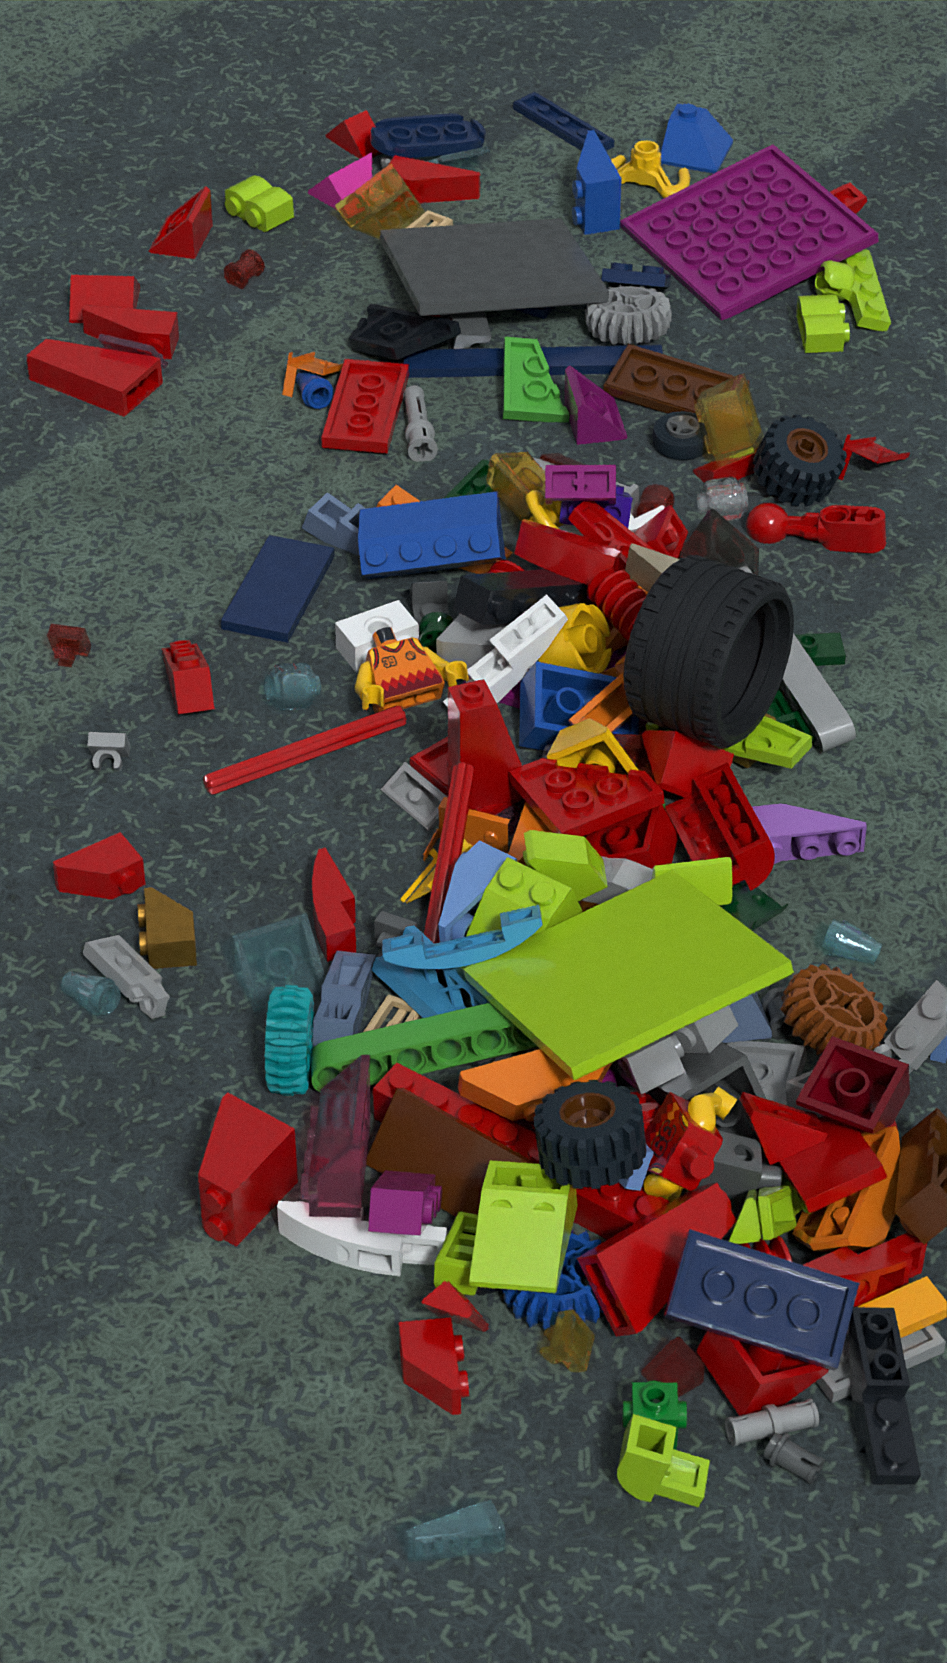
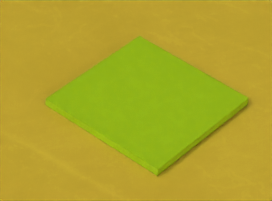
M673 870L533 935L518 946L497 957L472 964L463 969L466 981L574 1080L794 973L790 959Z

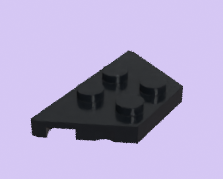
M371 303L367 307L369 316L367 319L361 318L359 320L358 327L350 335L349 341L352 350L398 360L461 334V329L458 321L434 316H421L419 313Z

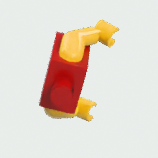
M719 1086L714 1093L698 1094L690 1101L672 1092L668 1093L645 1133L646 1144L654 1152L647 1170L651 1174L645 1177L643 1183L644 1190L648 1195L662 1197L672 1202L680 1197L684 1188L694 1191L702 1179L711 1175L714 1169L713 1159L723 1142V1138L716 1128V1116L724 1120L737 1101L735 1097Z

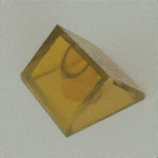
M528 452L494 453L492 455L486 482L495 492H498L499 497L521 522L523 519L529 520L532 514L527 506L525 497L531 490H537L545 499V471Z

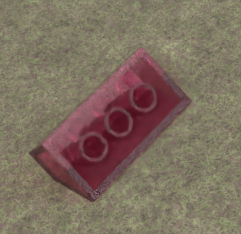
M361 1055L326 1084L320 1091L319 1106L311 1105L307 1150H305L304 1173L301 1176V1199H309V1217L361 1218L371 1126L370 1055Z

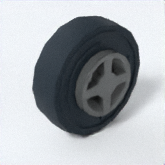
M685 411L671 412L663 415L656 421L652 432L656 450L666 457L678 460L694 459L705 454L711 446L713 436L711 425L704 417Z

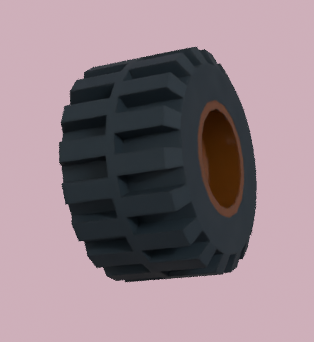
M793 414L792 418L786 415L782 416L780 420H775L768 428L753 458V464L755 465L753 468L754 475L759 476L757 481L761 486L767 488L766 492L771 496L776 495L779 497L778 500L783 503L789 501L791 505L799 506L803 502L805 507L812 505L814 501L819 503L824 500L826 495H829L846 464L844 462L847 458L846 451L843 450L844 444L842 440L836 438L838 434L834 430H829L826 427L827 424L822 421L820 423L816 422L810 416L802 418L800 414Z
M589 1080V1082L583 1083L577 1081L571 1083L570 1086H561L555 1089L554 1094H547L542 1099V1104L537 1105L534 1126L539 1164L541 1169L545 1170V1175L550 1179L556 1178V1182L563 1186L571 1183L573 1188L582 1189L583 1187L597 1189L601 1188L602 1185L608 1184L612 1186L617 1184L621 1178L628 1179L633 1175V1170L639 1169L642 1166L643 1158H646L647 1152L642 1105H640L636 1094H630V1089L625 1086L617 1087L616 1083L610 1081L604 1083L598 1080Z

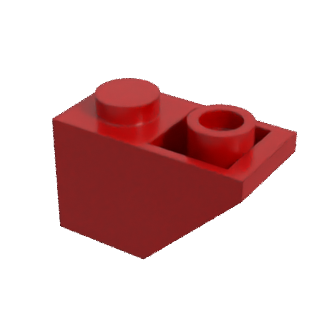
M452 1318L399 1322V1349L403 1383L450 1414H461V1398L469 1397L467 1370H458V1362L464 1361L462 1334L454 1335Z

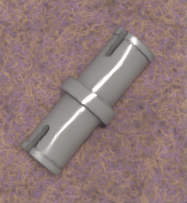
M810 1398L780 1407L768 1404L762 1406L761 1411L736 1417H727L725 1419L726 1435L732 1446L767 1437L771 1440L775 1433L783 1436L784 1433L810 1427L815 1428L819 1425L818 1409L815 1402L813 1403V1400Z

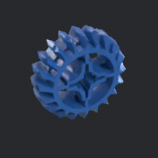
M572 1230L557 1293L501 1289L502 1294H504L506 1307H513L516 1319L526 1317L529 1328L535 1326L538 1322H542L546 1334L552 1325H559L560 1330L565 1334L568 1324L573 1323L580 1331H582L585 1325V1319L596 1324L600 1317V1312H604L590 1284L588 1283V1285L584 1286L581 1283V1277L585 1274L577 1258L600 1245L601 1239L590 1241L587 1230L579 1235L574 1234Z

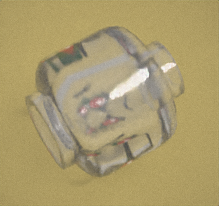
M732 476L705 481L702 493L697 494L699 514L706 513L707 519L713 524L741 519L743 511L748 510V496L745 484H739L738 480Z

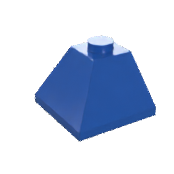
M677 104L668 121L661 150V164L716 173L733 144V139L707 109L696 107L693 104Z

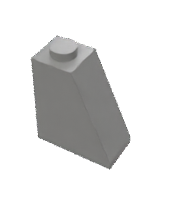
M460 613L436 639L437 655L448 662L463 661L467 664V669H469L494 649L489 640L510 623L481 625Z

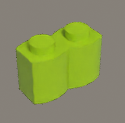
M251 176L225 190V207L228 213L246 220L251 227H256L263 232H267L294 217L293 198L285 190L279 187H272L260 176Z
M836 294L798 296L796 318L804 352H842L844 342H849L850 339L849 323H844V303H839Z

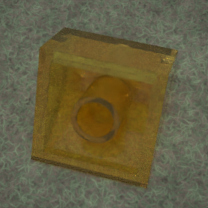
M745 373L702 391L697 399L698 403H695V412L699 423L704 422L707 431L704 440L709 455L714 454L715 461L718 463L754 454L763 438V433Z

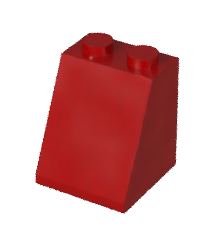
M228 1092L222 1097L198 1173L202 1225L211 1238L216 1241L225 1240L237 1247L278 1204V1201L298 1183L295 1128Z

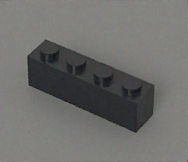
M546 569L461 575L453 610L481 625L511 623L545 595H548L558 607L578 603L586 604L588 585Z

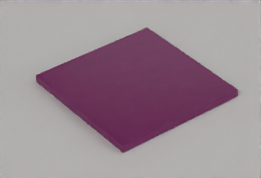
M773 144L620 220L621 229L721 321L733 317L825 270L824 267H821L824 261L840 262L879 242L878 233Z

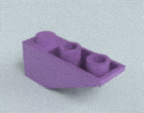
M782 803L752 807L773 845L775 852L774 864L787 860H812L822 856L839 854L848 856L856 852H864L866 822Z

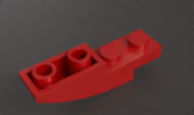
M907 1232L860 1254L847 1247H842L803 1265L859 1283L853 1306L858 1307L908 1285L910 1278L921 1274L927 1243L924 1245L918 1237L912 1236Z

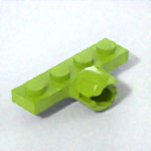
M864 249L840 262L824 261L821 267H824L825 271L816 274V294H836L838 301L848 300L851 304L857 326L876 331H887L891 320L870 250Z

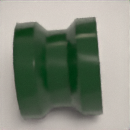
M431 612L422 617L419 623V632L421 634L419 642L422 647H427L437 654L436 639L453 622L452 617L443 612Z

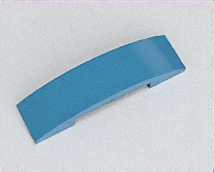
M535 905L500 913L502 929L425 946L422 931L382 940L384 961L409 968L449 969L489 960L518 946L543 925L540 906Z

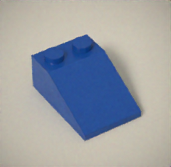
M589 130L577 165V178L572 183L573 194L576 199V207H572V219L575 226L579 225L584 235L620 229L622 178L594 130Z
M536 661L520 681L519 746L544 751L547 744L554 743L560 730L572 726L568 720L617 677ZM636 715L613 733V736L624 750H636L639 747V718Z

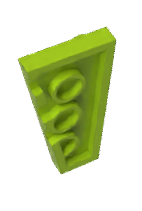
M764 716L754 731L745 739L731 747L720 749L731 752L734 756L792 769L812 748V736ZM648 722L646 724V730L673 731L654 723Z

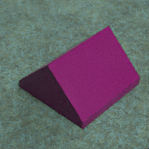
M569 365L565 369L564 406L567 407L570 414L569 422L577 445L627 439L628 437L615 399Z

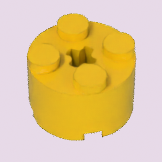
M578 603L559 607L568 620L538 661L593 673H602L608 666L611 658V648L606 649L605 637L611 635L605 616L593 604Z

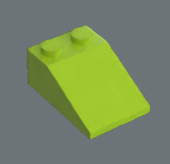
M507 857L485 888L466 936L502 929L500 913L530 906H540L543 924L533 935L574 917L583 910L571 887Z

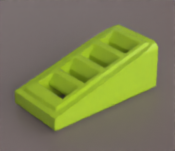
M791 1185L759 1189L757 1205L763 1240H772L794 1229L797 1225Z
M458 1212L435 1260L434 1286L436 1288L444 1281H449L461 1293L471 1296L475 1295L478 1287L469 1286L475 1235L463 1232L476 1234L478 1215Z

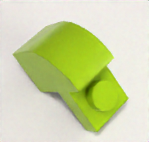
M633 1414L624 1432L618 1463L617 1478L621 1486L629 1494L641 1501L651 1502L656 1494L699 1508L705 1494L710 1460L673 1449L677 1427Z

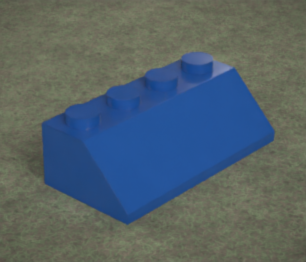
M498 492L360 509L358 546L362 576L368 579L491 564L506 559Z

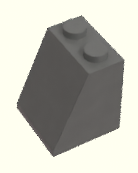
M723 1042L710 1054L685 1053V1056L680 1058L685 1073L645 1093L662 1105L669 1092L690 1101L695 1095L714 1093L719 1086L735 1097L737 1101L724 1120L716 1116L717 1130L751 1139L756 1138L739 1098L742 1092L766 1099L747 1055Z

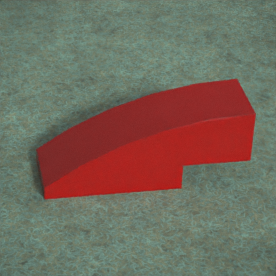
M523 519L514 554L546 570L589 585L599 571L607 568L617 571L621 551L590 542L591 538Z
M326 847L318 849L312 877L314 927L320 948L327 962L334 959L336 951L356 953V929L353 924L356 923L355 896Z

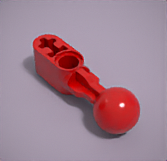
M762 503L755 506L749 512L746 519V530L749 537L764 544L780 542L786 536H802L807 540L819 541L823 547L830 551L875 553L886 547L885 512L877 507L831 505L822 509L820 513L807 512L803 516H788L786 511L779 505Z

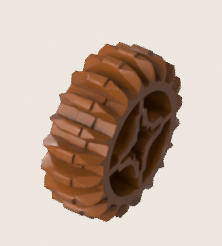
M823 963L819 967L810 964L807 969H801L798 974L793 976L781 997L783 1004L780 1010L786 1015L784 1022L794 1028L792 1035L803 1039V1046L809 1045L815 1049L816 1055L823 1053L832 1036L873 1051L880 1045L887 1031L885 1023L888 1018L882 1012L883 1004L874 1000L876 993L868 991L864 987V982L859 983L853 979L852 973L848 975L843 974L837 966L831 970Z

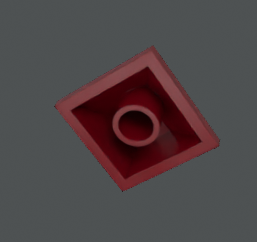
M832 1036L797 1097L796 1105L875 1134L894 1123L910 1093L909 1064Z

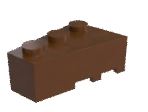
M938 1108L903 1135L901 1139L895 1213L900 1217V1222L904 1229L910 1235L918 1237L924 1245L947 1227V1118Z

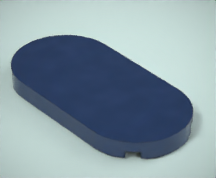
M459 114L387 118L377 122L375 128L372 127L370 143L377 151L392 157L397 155L407 158L466 154L476 152L483 147L486 131L478 121L471 119L470 122L463 120L464 116Z

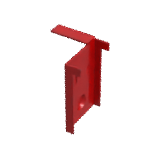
M851 434L846 436L843 448L847 456L844 461L846 464L838 479L843 480L852 452L877 464L906 459L909 457L910 452L898 454L874 443L876 436L850 440Z

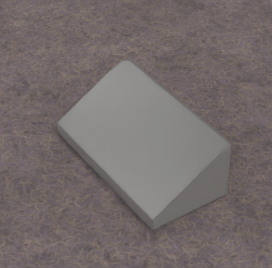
M404 762L381 790L422 826L430 830L439 825L438 807L443 797L447 796L408 763Z

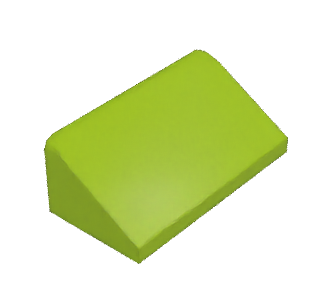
M730 857L656 865L653 867L651 880L673 870L719 906L731 904L732 861Z
M755 1189L748 1191L728 1242L743 1244L759 1242L762 1238L757 1205L758 1191Z

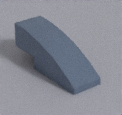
M327 492L308 510L302 529L323 542L360 556L358 546L360 509L366 508L358 503L350 509Z
M336 951L322 985L321 1003L313 1019V1048L324 1041L359 1033L371 987L372 967L376 955Z

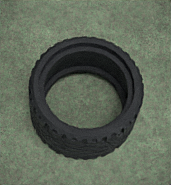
M688 555L670 565L658 577L644 599L629 637L623 678L625 695L633 714L639 719L680 732L720 748L731 747L751 734L761 722L774 700L784 676L791 651L794 613L785 587L776 581L699 555Z

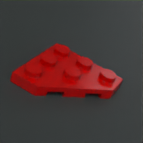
M541 758L509 771L511 785L552 833L585 836L665 804L664 791L645 771L630 769L628 775L610 773L608 766L578 763L577 768L558 766L557 760Z

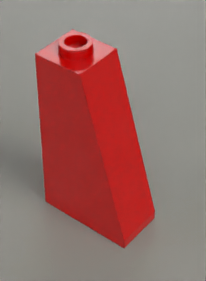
M45 339L27 354L29 380L123 417L163 384L161 359L155 356Z
M484 679L448 687V788H450L452 771L455 765L465 762L468 765L474 766L476 772L469 807L472 810L523 798L511 785L509 771L522 765L498 705Z
M717 1182L698 1186L694 1191H688L577 1258L616 1337L637 1334L642 1331L668 1302L686 1233L689 1229L722 1239L736 1223V1219L731 1211V1201L727 1194L720 1189Z

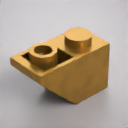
M152 887L144 888L145 904H137L139 928L146 927V932H139L141 956L148 955L149 965L153 969L197 966L193 912Z

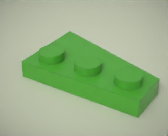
M505 337L503 419L569 422L570 414L567 407H563L560 400V391L557 384H554L551 379L549 365L537 339Z

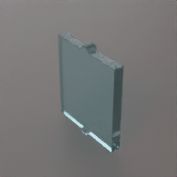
M487 146L442 155L429 162L448 166L475 160L489 153L490 149Z

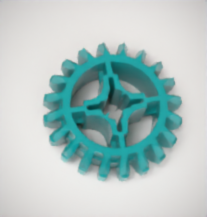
M298 985L275 987L269 995L268 1012L266 1013L264 1055L266 1085L271 1093H279L282 1096L305 1094L309 1088L311 1077L314 1019L313 995L308 988L298 987Z

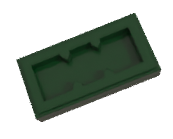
M840 632L795 635L815 666L845 664L846 655Z

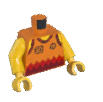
M385 627L377 630L372 635L376 647L368 650L366 661L359 666L354 689L362 700V709L367 710L369 704H372L374 713L396 705L406 709L441 699L445 681L448 682L449 687L456 686L457 679H463L467 682L469 681V675L465 662H448L429 648L422 647L419 640L414 637L397 641L392 628Z

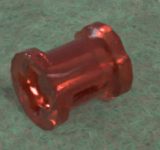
M249 249L245 250L237 262H232L225 266L224 277L228 284L243 289L247 286L250 278L260 276L264 272V261L257 252Z

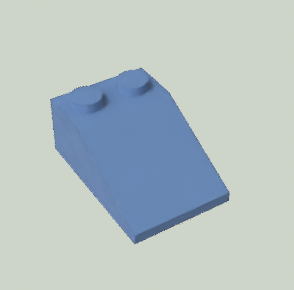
M480 840L469 851L460 855L454 866L438 924L440 942L466 937L485 888L507 857L517 861V858ZM442 969L443 979L446 980L444 970Z

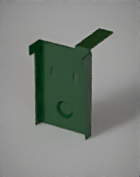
M745 880L732 887L731 904L720 905L721 908L752 931L782 913L788 906L786 904L781 907L780 904L758 887L750 891Z

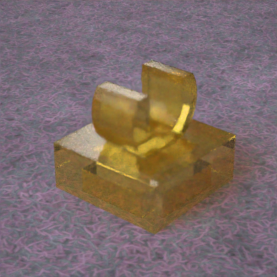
M573 1309L558 1312L555 1326L549 1327L544 1331V1335L551 1344L549 1347L540 1348L539 1353L551 1364L562 1362L570 1372L587 1371L595 1335Z

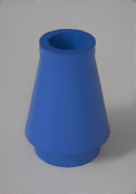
M301 370L296 376V382L299 385L304 403L308 407L316 409L329 405L333 398L332 384L312 372Z

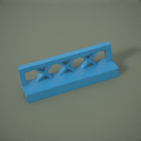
M414 925L405 927L403 935L420 932V930ZM422 933L425 946L434 944ZM383 956L375 958L372 971L422 1018L467 1008L464 1005L460 988H464L469 993L472 1007L490 1003L466 981L461 967L443 969L448 986L445 988L439 983L436 969L409 968L386 962Z

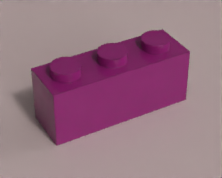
M384 1171L371 1187L368 1231L421 1236L428 1224L432 1225L433 1218H436L437 1212H440L442 1186H435L436 1175Z

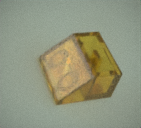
M391 163L334 205L350 228L380 239V230L407 228L425 213V210Z

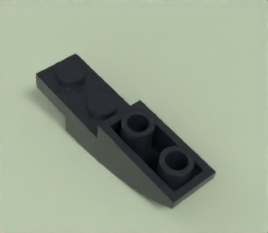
M853 1307L849 1322V1362L852 1404L859 1452L867 1454L872 1484L916 1485L921 1477L905 1398L910 1383L895 1309Z

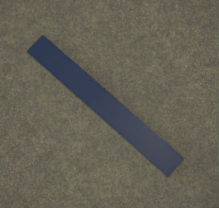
M635 345L663 354L662 345ZM627 346L541 347L549 365L550 375H565V369L569 365L581 374H610ZM503 348L420 350L405 356L404 364H409L408 378L503 376Z

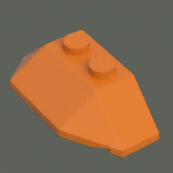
M541 1049L460 1071L458 1090L461 1096L511 1121L524 1118L526 1121H534L535 1109L538 1104H542V1099L547 1094H554L555 1089L561 1086H570L571 1083L577 1081L581 1083L589 1082V1080L602 1082L612 1063L574 1080Z
M896 1126L886 1127L875 1134L866 1131L860 1132L882 1163L887 1178L811 1214L802 1211L796 1224L797 1226H795L792 1233L798 1242L813 1251L830 1253L842 1247H847L854 1252H864L884 1243L896 1214L895 1205L901 1150L899 1132Z

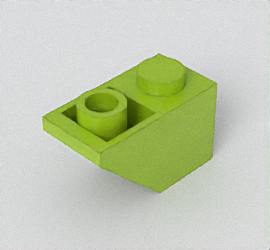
M529 830L524 833L526 850L523 851V858L527 867L571 887L578 901L608 887L604 861L584 836Z

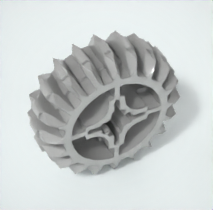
M632 284L630 286L619 285L616 288L608 287L609 302L587 304V308H585L588 331L592 333L593 337L600 338L602 342L611 341L613 345L617 343L638 345L641 342L650 343L651 339L658 340L660 336L667 334V329L670 328V322L672 321L669 298L665 297L664 293L656 292L654 288L646 289L643 285L640 287H635Z

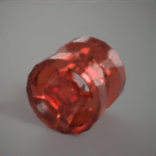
M658 484L649 485L644 488L637 507V517L661 505L664 507L672 505L673 507L675 501L673 492L669 488Z

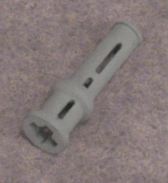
M412 385L404 390L405 394H403L408 425L405 429V437L409 443L408 454L415 462L431 461L438 452V447L434 440L435 430L427 418L423 389Z

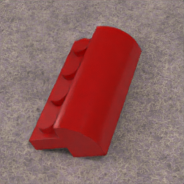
M727 762L694 778L698 791L693 795L665 806V809L691 861L730 857L732 861V887L745 880L751 891L762 884L769 876L774 865L775 852L766 831Z

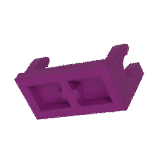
M545 465V504H553V501H609V504H616V465Z

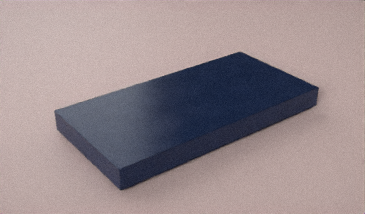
M269 535L221 619V629L288 643L335 557V548Z
M689 1229L684 1240L664 1317L835 1371L839 1366L859 1283Z

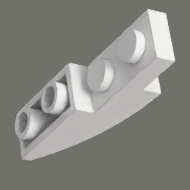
M278 1201L277 1205L279 1233L294 1244L329 1261L378 1274L401 1276L402 1263L434 1265L447 1237L446 1227H433L431 1225L426 1226L421 1236L368 1231L369 1221H364L363 1207L315 1204L303 1201Z

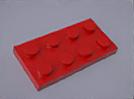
M344 359L321 437L322 448L388 454L409 377V364Z

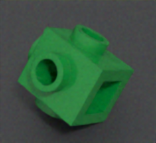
M660 1381L632 1382L631 1401L623 1400V1428L627 1427L633 1414L677 1427L673 1449L677 1450L678 1429L687 1428V1402L678 1401L677 1383H663Z

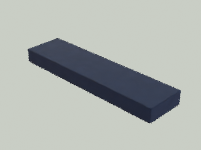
M536 92L513 102V110L580 151L583 149L589 130L596 132L606 151L614 147V139Z

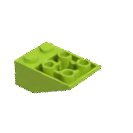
M490 1160L481 1191L469 1286L557 1293L577 1210L576 1188H573L571 1183L563 1186L556 1182V1178L550 1179L545 1175V1170L541 1169L540 1164Z

